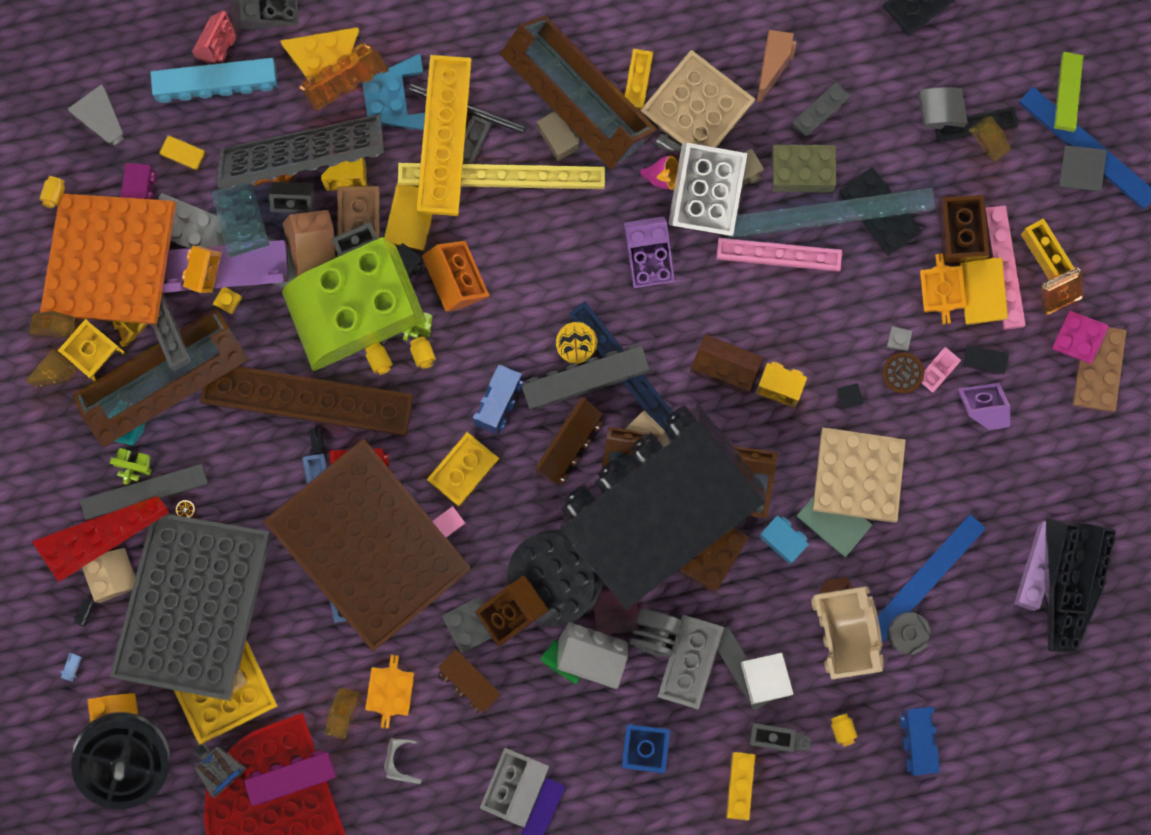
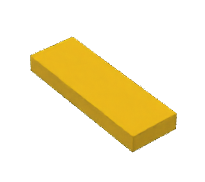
M633 49L625 97L640 111L645 103L653 52Z

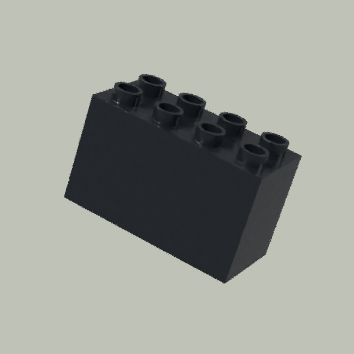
M685 405L676 409L665 419L667 425L663 428L665 432L661 436L656 438L651 431L646 433L631 446L633 451L629 455L631 458L623 465L618 458L613 459L597 473L599 478L595 481L596 487L589 491L582 484L564 499L566 504L561 508V511L565 515L560 530L626 610L765 504L764 484L700 405L691 412Z

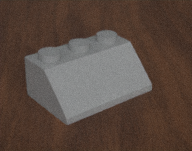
M569 622L558 640V670L615 689L619 687L628 658V642Z
M504 748L480 809L525 827L549 766Z

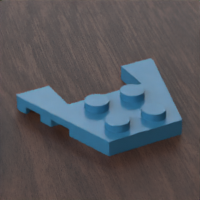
M420 54L362 81L367 117L381 114L382 125L406 127L411 130H424L425 113L412 115L407 113L402 79L407 76L423 74Z

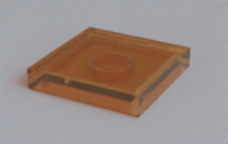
M1078 267L1041 284L1042 311L1045 315H1049L1083 298L1082 271Z

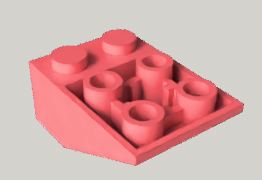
M225 11L214 14L209 18L192 51L196 59L209 65L223 63L226 59V51L229 45L232 46L236 39V33Z

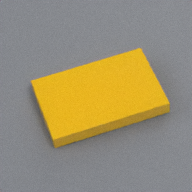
M397 183L384 238L396 246L400 247L404 243L410 249L424 252L433 214L417 213L419 187L398 185Z
M1003 258L960 263L963 271L966 308H964L966 324L1009 320Z
M467 432L428 477L427 481L460 507L500 459Z

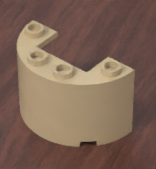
M867 586L816 594L811 599L813 610L817 611L820 626L825 629L826 635H823L825 647L829 648L830 653L825 661V669L827 673H830L831 679L883 671V654H879L882 649L881 647H883L881 631L872 596H867L870 593Z

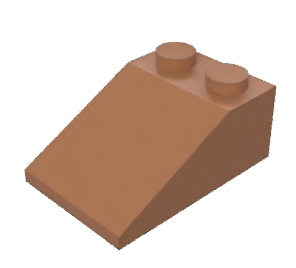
M769 30L757 102H762L786 69L788 61L793 60L796 48V41H793L794 33Z
M329 210L292 214L282 223L296 277L336 258L335 245L332 241L334 229Z

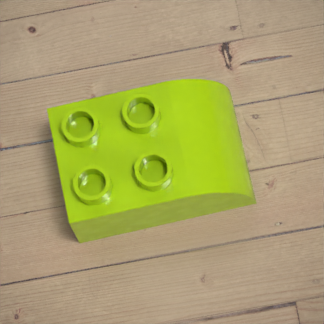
M384 237L306 271L290 281L282 290V295L313 371L426 322L396 245Z

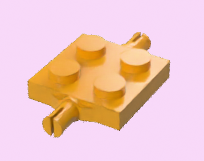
M936 254V267L920 270L924 312H941L942 324L946 325L945 316L947 317V324H951L950 311L966 308L962 266H945L944 254H940V260L939 254Z
M390 655L389 667L383 669L371 668L366 710L375 711L382 715L380 728H384L386 720L385 728L389 729L391 716L397 714L408 716L414 673L397 669L399 656L397 655L395 656L394 664V655Z

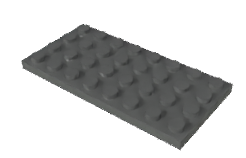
M381 114L221 148L217 174L219 189H231L243 183L253 184L257 180H272L280 175H295L303 170L314 171L321 166L327 165L332 167L344 161L355 162L367 156L370 158L377 157L384 153Z

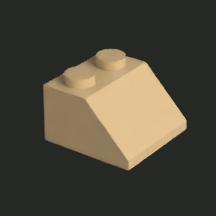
M125 548L106 552L82 567L95 602L102 603L133 590L136 576Z

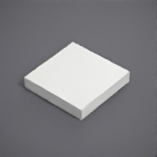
M782 653L741 662L752 704L793 695Z

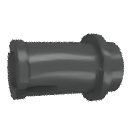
M661 134L655 145L658 146V149L662 148L676 158L682 146L667 138V134L665 136Z

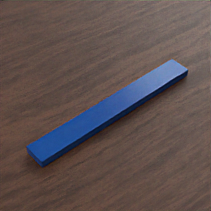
M1034 87L1019 101V104L1066 145L1107 150L1077 124L1074 132L1054 129L1056 106ZM1107 150L1103 176L1144 210L1151 202V187Z
M971 514L968 515L877 615L882 643L888 637V628L891 621L901 613L911 612L986 529Z

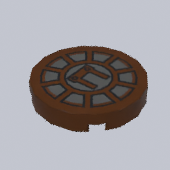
M906 352L897 353L888 358L882 372L884 382L888 388L898 394L913 393L920 388L925 377L924 366L919 358Z

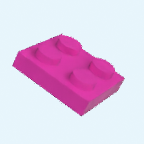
M1069 311L1052 349L1092 365L1109 330V326Z

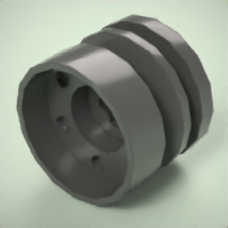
M640 608L636 623L643 626L644 630H633V634L641 637V640L631 638L629 644L648 654L672 657L674 651L665 648V646H676V642L668 639V636L679 635L682 621L666 614Z

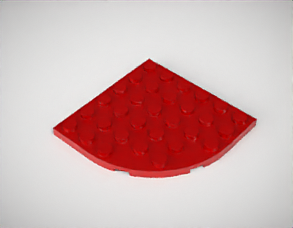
M304 713L248 734L227 752L243 764L247 770L218 797H212L209 791L206 790L204 806L206 835H346L327 781L256 806L251 805L244 782L250 779V774L261 771L263 775L270 772L269 768L282 764L283 767L291 765V760L300 757L306 760L312 758L311 753L317 752Z

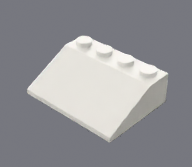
M682 143L668 225L733 236L747 153L692 143Z

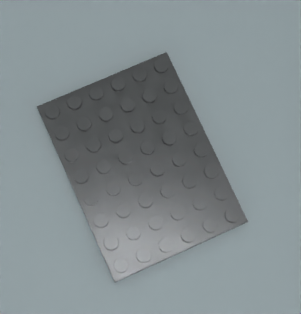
M169 514L150 524L110 678L231 701L272 533Z

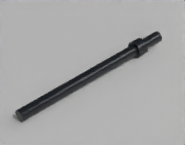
M411 83L409 91L423 96V99L426 100L427 88L425 89ZM468 105V114L522 134L525 131L526 126Z

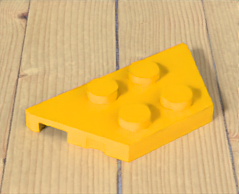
M357 27L282 40L281 44L306 78L347 72L349 60L354 51L357 36H359V29Z

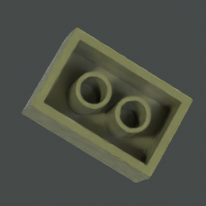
M773 145L771 152L772 192H834L836 187V145Z

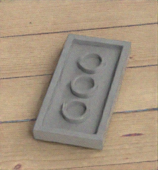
M682 615L681 629L674 641L676 646L672 648L674 653L672 657H669L658 697L700 710L724 627Z

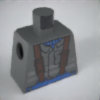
M203 743L194 751L201 760L195 767V770L212 797H218L247 770L243 764L221 747H217L211 752Z

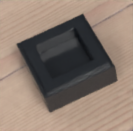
M858 383L837 389L843 410L864 403Z

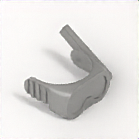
M390 739L384 764V771L387 772L386 777L388 779L421 785L422 779L401 774L396 770L393 763L394 753L400 745L404 743L418 744V741Z

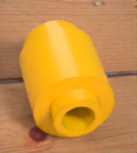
M49 176L48 180H45L39 198L43 202V206L54 208L60 204L65 190L64 180Z
M426 337L412 340L410 342V351L416 366L422 369L432 367L436 357L430 342L426 340Z
M380 342L372 344L365 349L367 353L365 356L374 373L383 375L391 370L390 367L393 363L385 347L381 346Z
M848 714L832 718L831 727L837 744L842 743L843 747L855 743L854 739L858 736L852 719L848 717Z

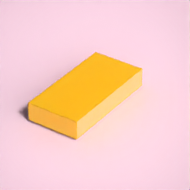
M168 135L159 154L198 171L206 152Z

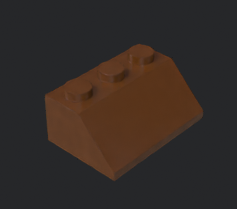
M705 334L692 363L690 373L748 396L763 357Z

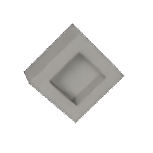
M892 326L886 348L907 353L912 331Z

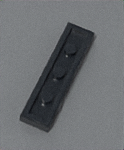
M1014 107L967 115L968 123L965 127L945 125L942 129L934 128L937 143L1014 129L1019 125Z

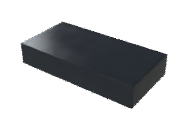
M967 345L962 366L1004 374L1008 353Z

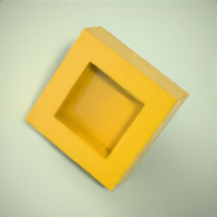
M222 287L213 305L232 315L242 296L226 287Z

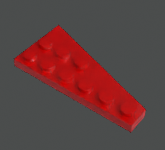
M155 496L31 542L57 581L60 582L165 516L169 511L160 498Z

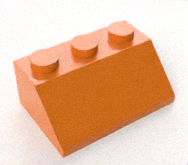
M466 241L439 244L422 255L446 312L465 308L490 296Z

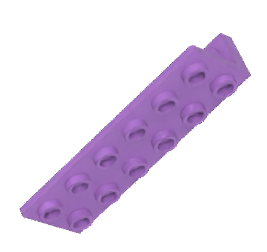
M285 240L204 247L222 252L214 288L289 282ZM189 249L169 250L165 272L166 284L163 285L162 293L191 290L183 287L184 281H182L183 272L187 269L189 262L187 261Z

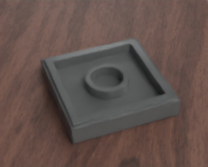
M1064 146L1059 187L1101 192L1107 150Z

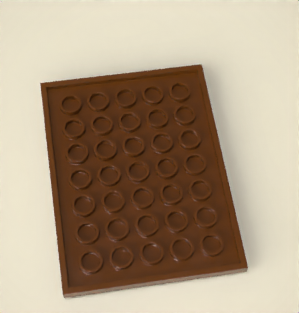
M364 438L263 520L373 652L471 570L466 561Z

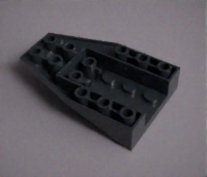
M1046 518L1045 599L1048 651L1077 653L1106 584L1108 566L1111 563V553L1116 541L1115 535L1117 530L1096 524Z

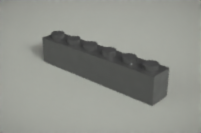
M633 344L626 347V351L620 353L612 351L605 354V358L598 360L597 357L586 360L584 365L578 366V364L567 366L566 371L558 373V370L547 373L545 378L538 380V377L526 380L527 384L522 385L529 409L531 411L651 372L643 347Z

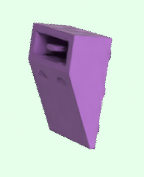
M665 217L623 223L633 287L639 288L675 282Z

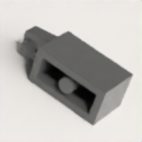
M753 723L751 724L748 745L785 752H793V750L809 751L811 738L796 733V730Z

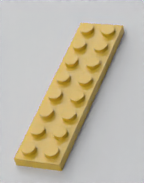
M430 55L417 213L459 216L471 58Z

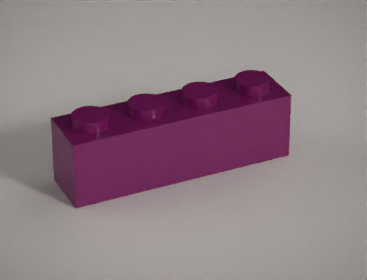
M126 163L121 197L154 199L152 189L153 184H156L157 181L155 170L150 165Z
M323 750L311 753L312 758L303 760V757L291 760V765L283 767L282 764L269 768L270 772L263 775L261 771L250 774V779L244 782L251 805L256 806L338 778L330 753H324Z

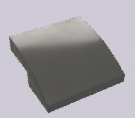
M939 87L918 91L923 127L942 129L945 125L965 127L968 123L962 88Z

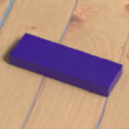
M546 777L520 835L545 834L566 786Z

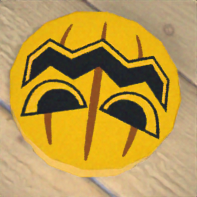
M573 322L566 324L557 335V351L569 363H583L590 359L597 350L598 341L596 333L585 323Z

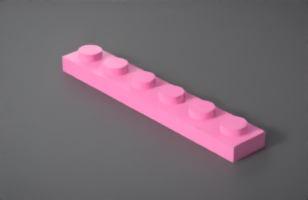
M1006 205L985 208L991 257L1003 258L1009 319L1002 320L1003 330L1023 328L1026 325Z

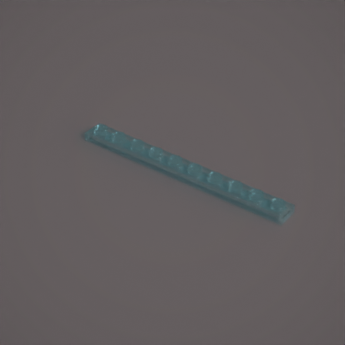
M933 188L736 216L733 236L728 235V239L935 210Z

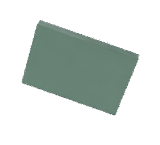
M813 496L796 518L845 558L870 529L872 524L865 518L812 511Z

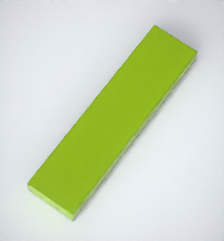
M1068 52L1061 54L1054 129L1070 132L1076 130L1083 55Z

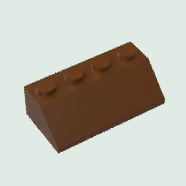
M583 397L580 398L535 467L537 475L556 487L560 483H565L570 475L567 471L571 465L574 467L577 465L581 458L579 453L583 448H588L593 440L590 436L594 430L598 432L604 423L602 421L603 414Z

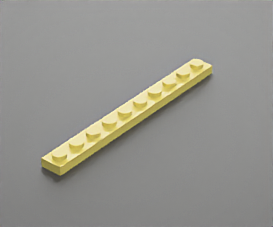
M399 163L398 185L419 186L421 163ZM463 164L461 186L604 189L605 167Z

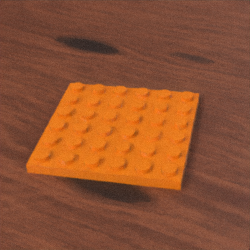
M62 194L56 214L40 314L43 316L157 325L177 203L169 200Z

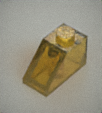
M992 116L985 117L970 129V132L993 162H996L1011 150L1004 132Z
M56 311L33 313L28 334L69 338L75 331V317Z
M52 349L25 381L33 387L63 384L74 376L76 367Z
M339 687L327 716L326 735L346 740L360 692Z

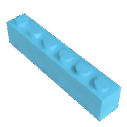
M273 58L151 71L152 94L155 100L161 103L171 102L172 99L186 101L192 99V97L199 96L200 98H210L212 95L217 94L230 96L235 92L249 94L253 90L267 92L272 91L273 88H278L276 64Z

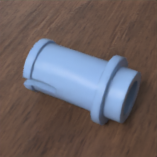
M69 653L63 671H60L62 674L60 678L73 682L74 678H77L76 672L82 657Z

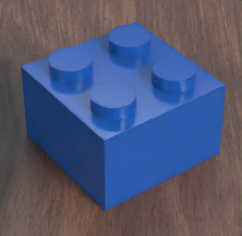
M627 724L621 768L665 773L670 730Z

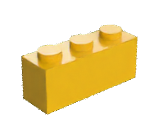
M1044 218L1025 228L1021 236L1052 286L1054 287L1072 277L1076 270Z
M732 752L726 818L749 820L755 754Z

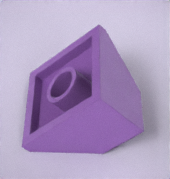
M1000 383L958 389L967 414L972 419L989 430L1010 427V405Z

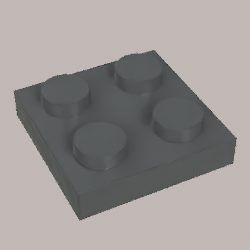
M480 596L442 615L461 654L492 639V636L475 613L477 609L484 605Z

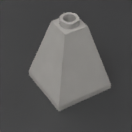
M102 85L68 108L74 118L110 145L116 146L124 140L122 137L124 134L108 94Z

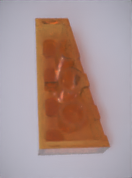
M362 43L355 47L354 52L350 55L345 54L338 58L337 63L333 66L328 65L319 71L320 74L313 78L311 76L302 82L303 85L299 88L311 107L317 111L339 99V93H350L356 89L357 83H368L374 79L375 73L381 71L384 74L389 69L377 49L368 43Z

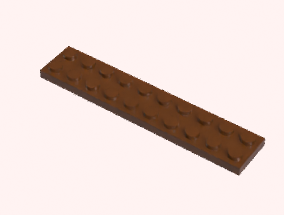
M237 366L204 386L201 392L200 403L407 437L414 395Z

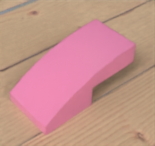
M944 347L925 369V377L922 384L931 392H934L961 359L947 347Z

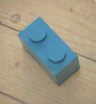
M777 515L759 537L791 565L809 545L806 542L808 538L800 531L796 533L791 528L792 524L785 517L782 516L780 518Z

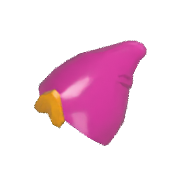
M667 155L650 167L641 169L640 174L653 186L674 190L679 163L674 156Z

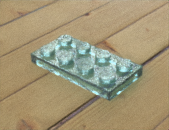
M243 183L231 189L223 188L211 192L230 258L270 245L252 184Z

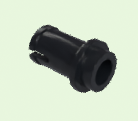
M315 428L309 430L312 445L310 451L313 452V455L325 454L327 449L324 446L322 428H317V431H315Z
M83 598L77 615L73 617L75 619L74 623L86 627L90 623L88 620L96 603Z

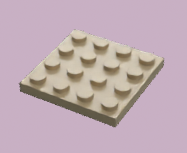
M691 50L640 112L681 146L682 143H692L717 148L752 106L755 98Z
M822 428L812 511L896 523L898 520L906 440Z

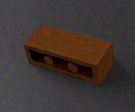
M456 649L438 666L441 670L438 675L446 683L451 680L456 685L453 690L461 698L466 695L471 700L468 705L476 713L480 710L485 713L502 696Z

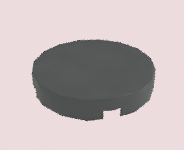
M904 612L897 615L891 621L888 628V639L896 651L915 655L922 652L929 643L931 629L923 616L914 612Z

